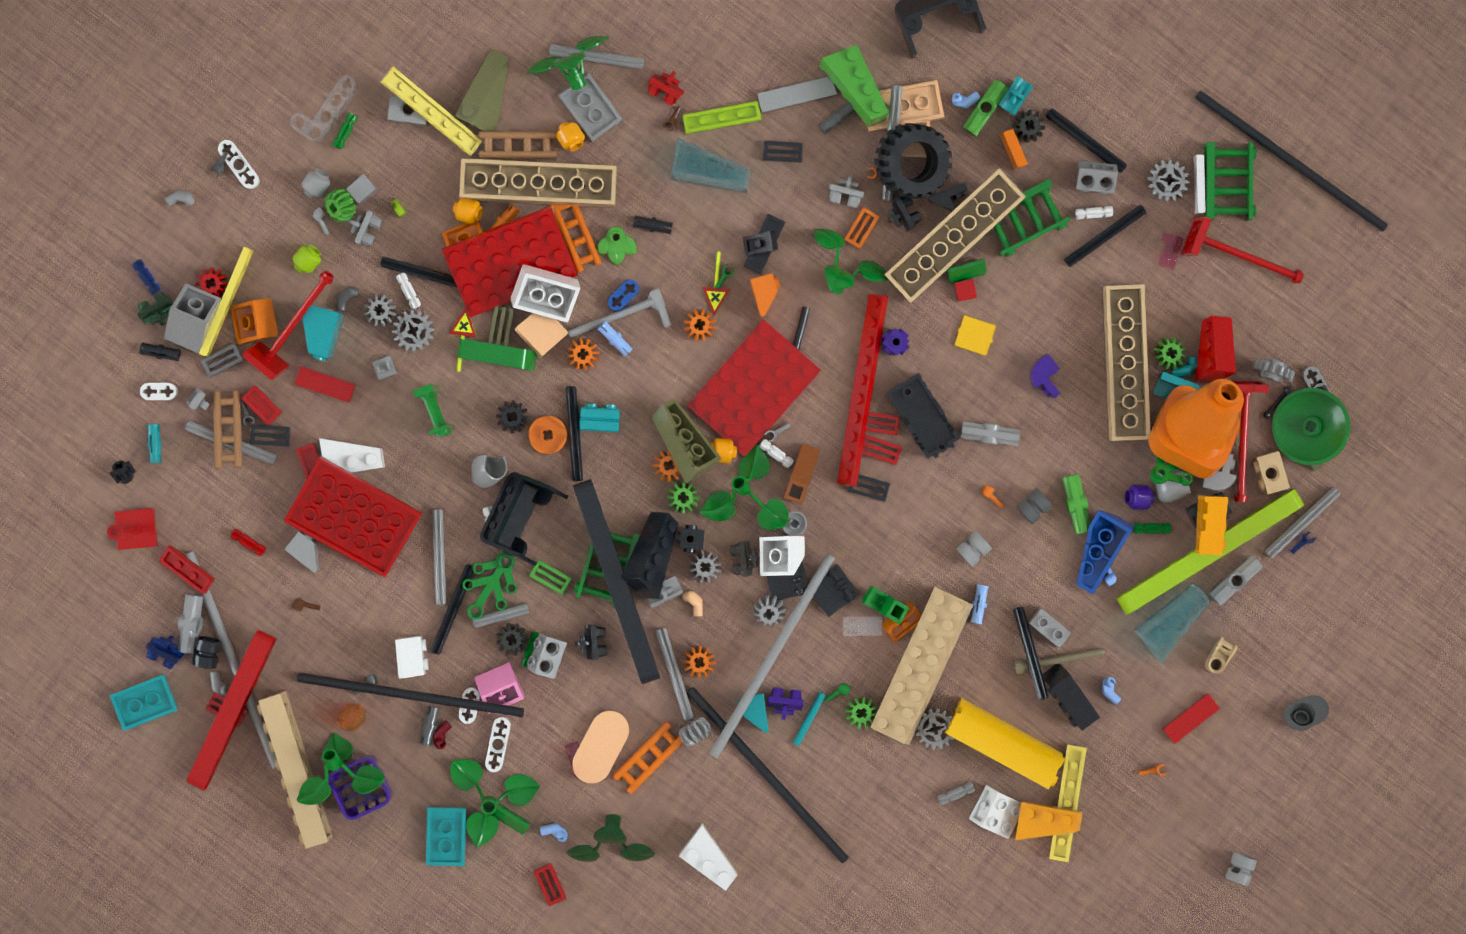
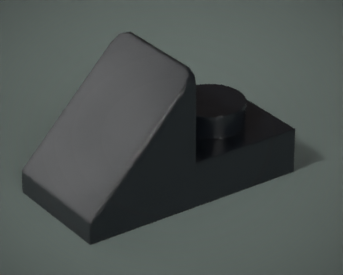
M964 182L929 197L928 201L953 212L955 208L951 197L955 200L965 196L964 192L968 190Z
M775 231L743 237L746 256L778 250Z

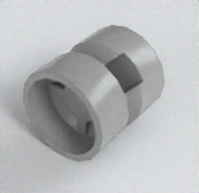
M797 511L790 512L788 524L782 528L784 533L788 536L802 535L807 528L806 517Z
M974 531L968 537V542H962L956 550L973 567L980 561V556H985L992 548L978 532Z
M1233 852L1230 861L1232 867H1228L1225 878L1249 886L1252 878L1250 872L1254 871L1257 860Z

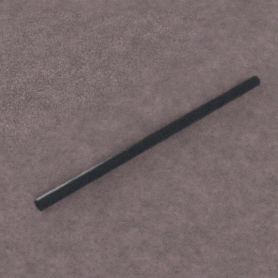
M1200 90L1195 96L1198 101L1383 232L1388 224L1203 91Z
M298 673L297 682L521 718L524 715V708L305 673Z
M692 687L687 692L688 696L722 732L727 723L701 694ZM733 731L729 738L730 742L841 863H844L849 858L848 855Z

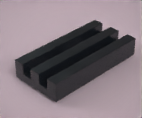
M764 141L763 161L802 163L803 143ZM768 146H786L799 148L798 151L768 149ZM767 153L798 155V158L767 156Z
M251 425L250 444L289 446L291 427ZM255 429L285 431V435L255 433ZM255 437L285 438V442L257 441L254 439Z
M858 474L860 479L884 485L885 489H880L857 482V486L883 493L882 497L853 489V486H849V492L885 502L890 483Z

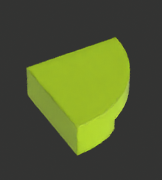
M397 198L391 201V205L399 217L402 218L407 214Z

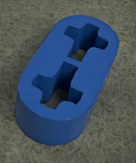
M634 280L625 281L609 297V307L614 311L622 310L638 294L639 286ZM634 284L635 292H629L625 296L623 293L627 290L626 285ZM622 295L624 297L620 301L622 305L620 307L617 305L613 307L612 304L614 302L612 299L614 297L618 299Z

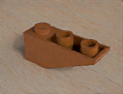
M802 443L783 498L802 504L820 449Z

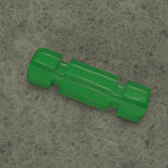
M349 112L347 114L346 121L343 122L337 133L338 137L332 143L338 149L343 148L344 141L347 140L353 129L352 125L358 119L353 113Z
M1135 523L1133 532L1135 534H1142V532L1144 534H1160L1161 532L1162 534H1170L1171 524L1144 523L1142 525V523Z
M533 631L530 636L531 641L528 642L524 654L525 658L521 662V666L524 668H528V659L533 653L535 639L539 636L537 631Z

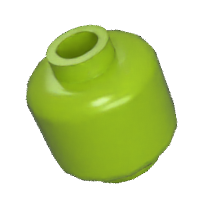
M311 244L308 246L302 245L292 257L295 264L294 268L300 273H312L321 262L320 251Z

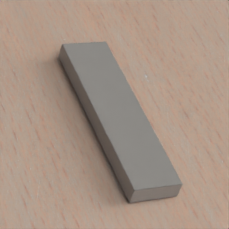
M828 76L758 93L757 96L761 112L764 113L837 95L835 85Z

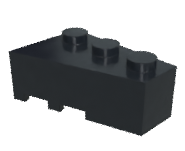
M1056 664L1043 673L1044 681L1049 687L1048 692L1053 699L1057 698L1059 700L1058 706L1063 713L1067 712L1070 715L1067 719L1074 728L1078 726L1083 731L1101 718L1075 680L1061 664Z

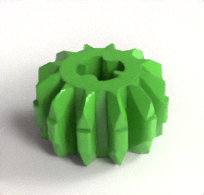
M335 189L324 198L326 202L324 206L327 208V213L336 222L347 221L356 213L354 209L356 204L353 202L354 198H351L350 192H346L345 189Z
M1166 337L1164 338V343L1161 341L1157 343L1161 349L1154 348V351L1159 353V355L1154 356V359L1161 358V361L1158 363L1159 366L1165 363V369H1169L1171 364L1172 368L1176 369V362L1179 365H1183V361L1180 358H1187V355L1181 354V352L1187 349L1186 347L1180 348L1183 343L1182 341H1178L1175 344V337H1172L1171 341ZM1168 348L1170 349V351L1174 350L1175 354L1172 355V359L1171 356L1166 355V352H1169L1167 350Z
M682 481V488L679 487L678 483H675L677 491L672 488L669 489L674 496H667V499H674L673 502L669 503V506L671 507L676 504L675 512L678 511L679 507H682V514H685V507L688 508L689 512H692L690 504L695 507L698 506L696 502H693V499H700V496H693L694 493L698 492V489L690 491L693 486L692 483L689 484L688 488H685V481ZM681 492H685L686 496H689V500H686V503H682L678 499V495H681Z
M862 696L861 702H859L857 697H854L855 705L851 701L848 702L852 709L845 708V712L851 713L846 716V719L854 718L850 725L853 726L858 722V729L861 728V723H864L865 728H868L867 721L869 720L870 723H873L874 720L870 717H875L877 714L871 711L876 710L877 706L869 707L873 701L869 699L865 703V696ZM863 708H865L866 711L864 712L866 713V715H861L860 717H858V712H856L857 709L862 710Z

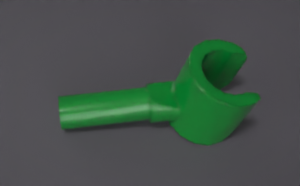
M729 263L724 265L722 269L723 274L715 286L718 290L725 279L732 276L735 271V267L732 272L725 270Z
M841 683L837 690L825 698V701L829 702L838 696L839 693L846 696L851 687L846 683Z

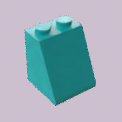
M313 305L305 313L303 324L308 353L313 354L312 358L325 362L327 358L332 359L344 314Z

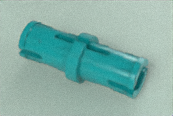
M148 424L147 446H149V463H162L160 424Z

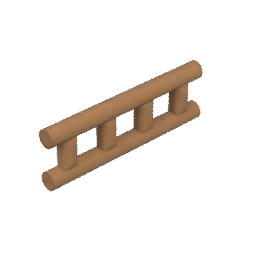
M479 131V139H485V151H479V159L557 158V152L550 149V139H556V131ZM492 139H504V151H493ZM512 139H523L524 151H512ZM531 139H543V151H531Z
M233 391L232 398H221V392H213L215 469H221L222 462H234V468H242L240 391ZM233 405V416L221 417V406ZM221 424H233V435L222 436ZM222 443H234V454L222 455Z

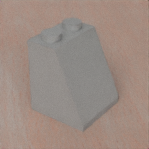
M185 283L170 308L164 339L199 353L221 298Z

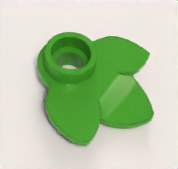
M614 226L607 231L606 237L599 241L598 253H608L610 260L615 265H619L623 261L625 253L636 254V244L631 237L626 236L625 231L621 227ZM615 233L620 235V238L617 240L612 237Z

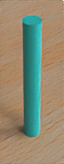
M819 691L793 741L794 744L800 746L826 696L824 693Z

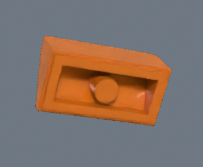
M1010 129L1001 133L999 136L1014 171L1027 165L1028 162L1014 130Z
M911 601L905 604L909 607V610L901 624L889 618L881 623L883 629L895 643L915 628L922 616Z

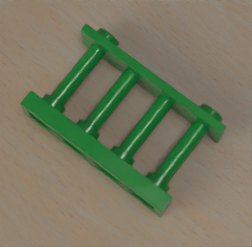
M1206 142L1204 144L1206 212L1203 213V217L1214 220V216H1217V214L1246 215V221H1251L1256 216V205H1253V159H1256L1257 150L1256 147H1253V142L1247 143L1246 149H1218V147H1215V142ZM1246 157V168H1218L1215 166V158ZM1217 176H1246V188L1217 187L1215 185V178ZM1217 195H1246V207H1217V205H1214V197H1217Z
M1050 179L1023 192L1027 197L1020 202L1022 205H1025L1038 233L1030 237L1027 236L1014 211L1016 208H1013L1008 213V216L1021 239L1020 242L1011 246L999 222L993 227L1004 248L1003 251L998 253L999 256L1005 255L1008 257L1016 253L1015 249L1055 228L1059 231L1068 226L1066 222L1070 221V218L1067 217L1062 220L1049 194V188L1053 186ZM1037 194L1040 197L1042 196L1055 221V224L1046 229L1032 203V197Z
M429 384L413 390L415 398L424 401L434 429L428 431L429 435L444 437L451 434L450 430L454 429V426L445 423L436 400L437 394L441 393L438 385Z
M610 532L614 542L625 544L630 548L628 555H618L621 565L626 567L640 534L634 533L633 537H625ZM591 542L581 581H577L574 592L577 593L576 598H580L582 593L610 600L613 603L610 592L584 585L587 574L604 578L602 570L589 567L592 555L597 556Z

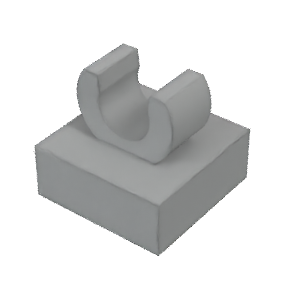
M390 355L372 362L379 381L398 374Z
M198 387L186 402L193 410L197 406L206 410L210 405L204 399L206 394Z

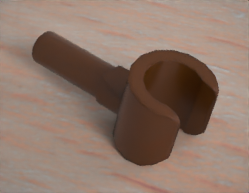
M677 106L671 118L663 123V128H665L668 122L672 124V129L669 132L675 129L674 122L682 109L681 107Z
M300 598L295 599L292 605L298 611H301L303 607L320 610L321 607L305 602Z

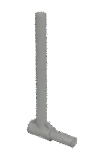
M659 289L649 292L648 299L571 329L568 332L572 338L603 325L604 321L610 323L651 306L653 309L658 310L665 328L672 324L665 309L666 305Z

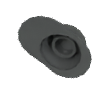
M1307 696L1288 705L1284 710V719L1289 727L1305 731L1327 718L1329 706L1325 699L1320 696Z

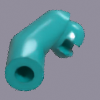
M1197 357L1187 358L1188 365L1173 369V375L1181 377L1191 374L1197 368Z

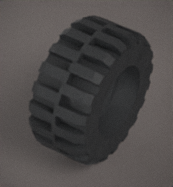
M906 123L905 125L895 126V130L890 129L886 133L887 138H881L879 143L882 145L880 148H876L875 153H878V159H874V165H878L876 173L877 176L882 177L880 182L887 186L890 192L907 198H925L927 194L933 195L936 193L935 188L941 189L944 185L942 182L944 179L948 180L950 175L947 173L948 168L952 169V163L949 162V158H952V152L947 150L949 148L948 142L942 140L944 136L940 132H936V129L926 125ZM912 143H919L926 153V165L919 176L908 179L901 171V155L907 146Z

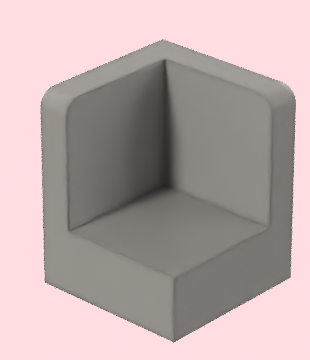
M364 174L347 187V191L350 192L351 196L360 205L378 191Z

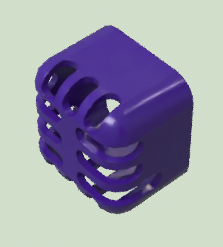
M365 755L350 764H346L356 775L359 768L370 764L383 773L382 768L378 766L377 758L373 755ZM369 761L367 765H363L361 762ZM357 764L358 769L353 770L351 767ZM341 767L337 771H333L329 776V786L344 817L348 820H355L385 806L393 795L392 789L385 777V781L382 784L385 792L376 796L372 795L371 792L367 794L355 792L343 798L341 791L352 786V782L336 788L334 782L349 774L342 775L340 772L344 771V769ZM359 795L365 797L363 802L349 809L347 808L346 801ZM379 795H385L386 800L380 803ZM372 799L376 805L369 808L368 801ZM362 804L365 810L359 813L358 805Z

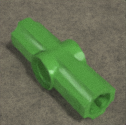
M995 79L962 128L976 137L1009 88ZM987 103L991 108L990 112L984 113L981 110V104Z
M1079 474L1063 477L1062 480L1067 497L1065 498L1069 514H1071L1075 534L1088 532L1089 525L1091 524L1087 511L1089 507L1085 493L1083 494Z

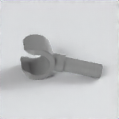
M318 207L313 212V217L320 224L324 234L327 235L329 231L322 220L326 214Z
M787 423L776 430H768L765 435L769 432L773 433L774 438L769 440V442H772L777 438L778 434L791 426Z

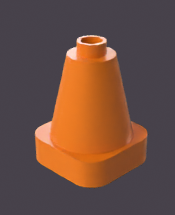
M1227 379L1214 380L1199 389L1185 385L1176 387L1163 401L1150 432L1149 446L1152 452L1162 460L1196 477L1210 478L1214 476L1226 463L1240 428L1239 415L1244 404L1241 389L1234 382Z

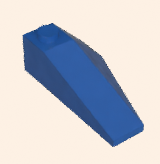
M1098 510L1088 528L1077 580L1079 587L1091 594L1095 593L1133 530L1134 525L1117 515Z

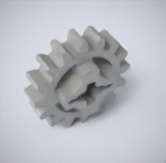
M1171 159L1168 160L1167 164L1162 160L1160 161V166L1154 165L1155 171H1149L1152 177L1147 178V181L1151 182L1147 187L1153 188L1151 194L1157 193L1158 200L1164 197V201L1167 202L1169 197H1171L1172 201H1175L1176 195L1182 197L1181 191L1188 190L1184 185L1190 183V181L1185 180L1189 173H1183L1185 166L1179 168L1178 161L1173 165ZM1165 168L1164 174L1157 176L1158 172ZM1174 170L1179 174L1180 177H1177L1174 174ZM1169 176V179L1175 182H1172L1169 185H1167V182L1162 179H1165ZM1156 184H1159L1163 191L1159 190ZM1179 185L1177 191L1171 193L1172 187Z
M411 310V315H408L405 311L404 318L398 316L397 318L400 322L393 324L397 327V330L392 331V333L398 335L394 340L401 341L398 346L406 345V351L412 347L413 352H416L417 347L424 350V344L429 346L428 339H434L430 333L435 331V329L430 328L433 321L427 322L429 316L425 315L422 317V311H419L416 315L414 310ZM412 318H418L422 320L423 323L416 324L414 323ZM405 322V323H406L405 331H403V332L401 333L402 325H403V323ZM411 325L414 328H418V330L416 331L417 337H415L414 334H409V332L411 331ZM424 330H426V336H425V338L422 340V338H421L422 332H423ZM412 338L415 344H410L404 339Z
M1265 358V361L1256 359L1252 367L1253 370L1260 373V377L1272 382L1282 383L1283 380L1291 382L1295 375L1293 370L1287 368L1288 364L1276 359Z
M937 708L936 713L932 709H929L928 715L924 712V718L920 720V725L917 727L920 732L916 736L922 737L919 742H926V748L932 745L933 750H936L937 746L943 750V744L950 746L949 740H955L950 735H947L945 739L943 738L953 718L952 715L947 717L948 711L945 710L941 714L940 709ZM937 716L945 719L946 723L939 722ZM929 719L930 723L928 727L924 729L925 723ZM935 724L936 726L944 727L938 730V734L936 732H929L935 728ZM926 736H933L936 742L930 741Z

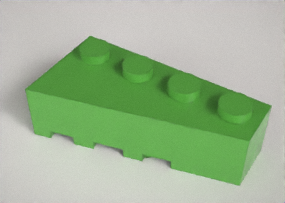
M857 45L821 59L819 67L822 71L826 72L830 77V81L839 88L843 97L851 103L853 109L868 127L887 119L889 111Z

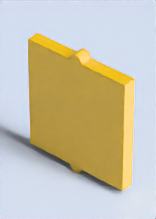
M964 315L961 326L957 329L958 335L954 346L986 356L990 343L993 342L992 337L996 325Z

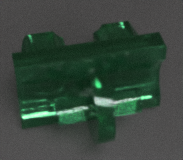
M160 292L154 296L156 304L151 306L148 301L138 304L139 313L137 315L145 325L150 322L152 325L158 322L161 326L166 325L164 319L169 316L173 302L163 292Z

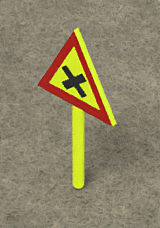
M720 251L717 252L714 288L702 287L713 316H715L730 289L719 288V290L715 288L719 281Z
M466 308L449 332V334L461 335V339H465V336L477 337ZM458 358L457 372L461 370L462 358Z

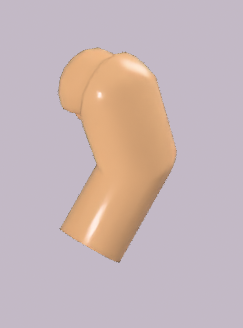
M694 591L684 592L683 600L685 602L688 601L693 606V616H703L702 598Z

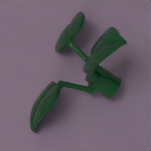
M609 814L606 816L605 826L594 833V839L598 841L596 847L578 845L567 850L566 854L578 861L592 862L599 858L600 854L597 851L601 843L621 844L623 850L620 851V855L630 861L647 860L653 857L655 852L639 843L626 846V836L622 832L623 830L620 829L621 817L616 814Z

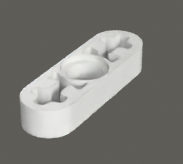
M230 140L222 141L218 146L221 156L225 150L224 145H232L231 152L234 155L238 153L230 162L228 158H231L228 153L225 162L242 185L247 189L258 187L260 183L259 176L237 146ZM237 159H241L244 162V167L241 170L234 168V162ZM249 168L250 171H247V174L250 177H255V179L253 180L254 184H246V182L248 181L246 176L243 174L240 177L239 174L246 172V170Z
M504 716L496 718L493 723L485 766L490 772H498L503 766L511 727L510 720ZM501 720L507 725V728H504L502 734H506L505 738L501 735L494 736V732L499 733L497 723H500ZM495 739L503 741L504 746L502 749L496 750L493 747L492 743ZM491 751L502 753V757L497 756V762L500 765H497L495 768H492V764H489V761H492L494 758V754H490Z

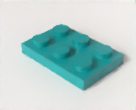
M165 674L109 695L123 731L179 710Z
M427 807L426 865L465 866L466 807Z

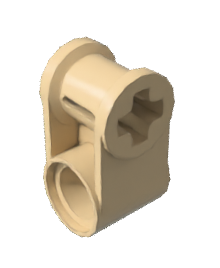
M1220 636L1205 661L1206 670L1211 673H1221L1234 656L1238 646L1230 644L1224 640L1223 636ZM1217 659L1219 661V667L1218 669L1213 670L1211 667V662Z

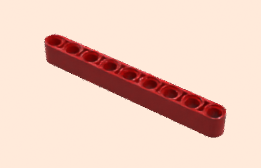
M259 629L255 633L187 778V783L203 791L209 786L275 645L276 637Z

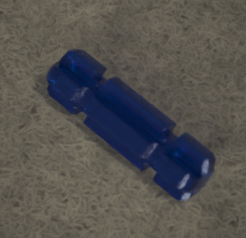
M141 259L135 261L132 267L135 271L139 272L138 275L145 286L149 287V292L152 295L157 294L161 287L158 283L154 282L156 280L148 268L144 267V262Z

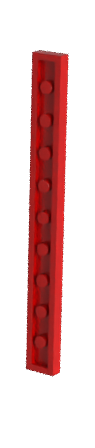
M868 295L837 484L857 486L888 296Z

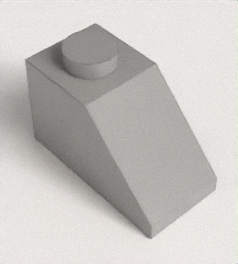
M298 531L284 550L312 572L317 573L320 570L317 543L311 536Z

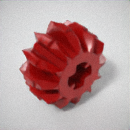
M210 267L209 273L206 269H203L204 277L198 274L197 278L201 279V282H195V285L201 286L200 290L222 298L220 291L225 293L226 289L223 286H227L228 282H223V280L227 276L225 274L221 275L222 270L220 269L215 272L214 268ZM215 279L214 283H216V286L209 288V280L213 281Z

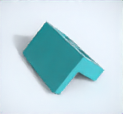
M1160 372L1153 394L1166 399L1178 386L1185 385L1198 389L1199 385L1166 372Z

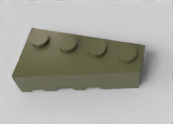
M675 398L663 404L651 417L686 484L709 472L722 459Z

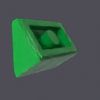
M985 259L947 269L946 273L949 283L954 284L985 275Z
M500 803L497 804L496 811L492 814L499 821L522 835L526 833L531 824L528 820Z

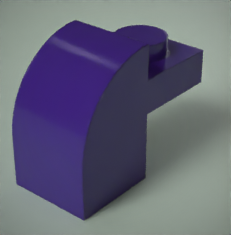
M1045 354L1033 365L1030 372V381L1034 389L1042 385L1043 388L1041 390L1048 398L1050 396L1056 398L1060 392L1048 378L1060 368L1048 354Z

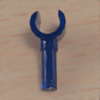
M1311 532L1302 535L1300 543L1290 550L1292 554L1305 544H1311L1315 541V537L1310 541L1306 538Z

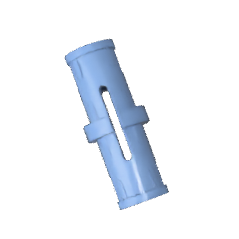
M604 321L603 325L597 328L609 340L608 343L614 345L624 357L627 355V352L630 353L633 349L621 337L622 334L620 332L617 333L607 321Z
M977 584L975 599L972 601L971 623L982 624L984 609L987 608L986 598L989 586Z

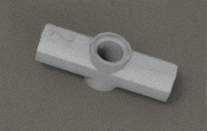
M962 422L960 438L979 440L982 443L996 445L1000 443L1018 446L1020 430L987 423Z
M1251 555L1233 572H1230L1209 595L1221 606L1234 593L1243 588L1263 566ZM1235 575L1240 577V583L1237 586L1232 584V578Z
M188 593L185 595L183 614H181L178 620V629L181 630L178 651L182 653L194 654L196 652V637H198L203 628V618L201 617L203 596L199 594Z

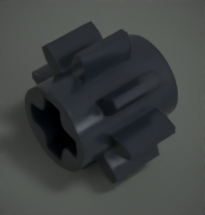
M120 460L113 464V471L110 472V475L117 484L120 482L127 484L133 480V473L136 470L129 461L125 463V461Z

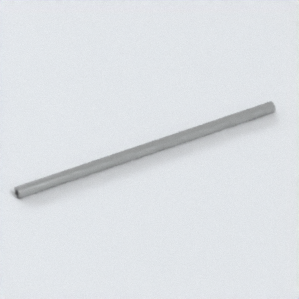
M194 551L185 554L186 557L200 567ZM208 590L205 595L201 594V596H203L204 604L218 638L221 640L222 648L235 677L240 663L211 592ZM251 694L246 706L273 769L276 768L275 760L277 758L275 752L272 753L270 750L269 742L271 739L269 734H266L264 731V722L259 715L257 705Z
M826 554L710 751L709 754L713 757L718 758L835 560L833 556Z

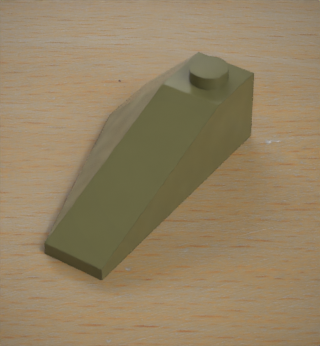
M492 49L490 50L455 115L457 119L481 131H494L501 114L508 57Z

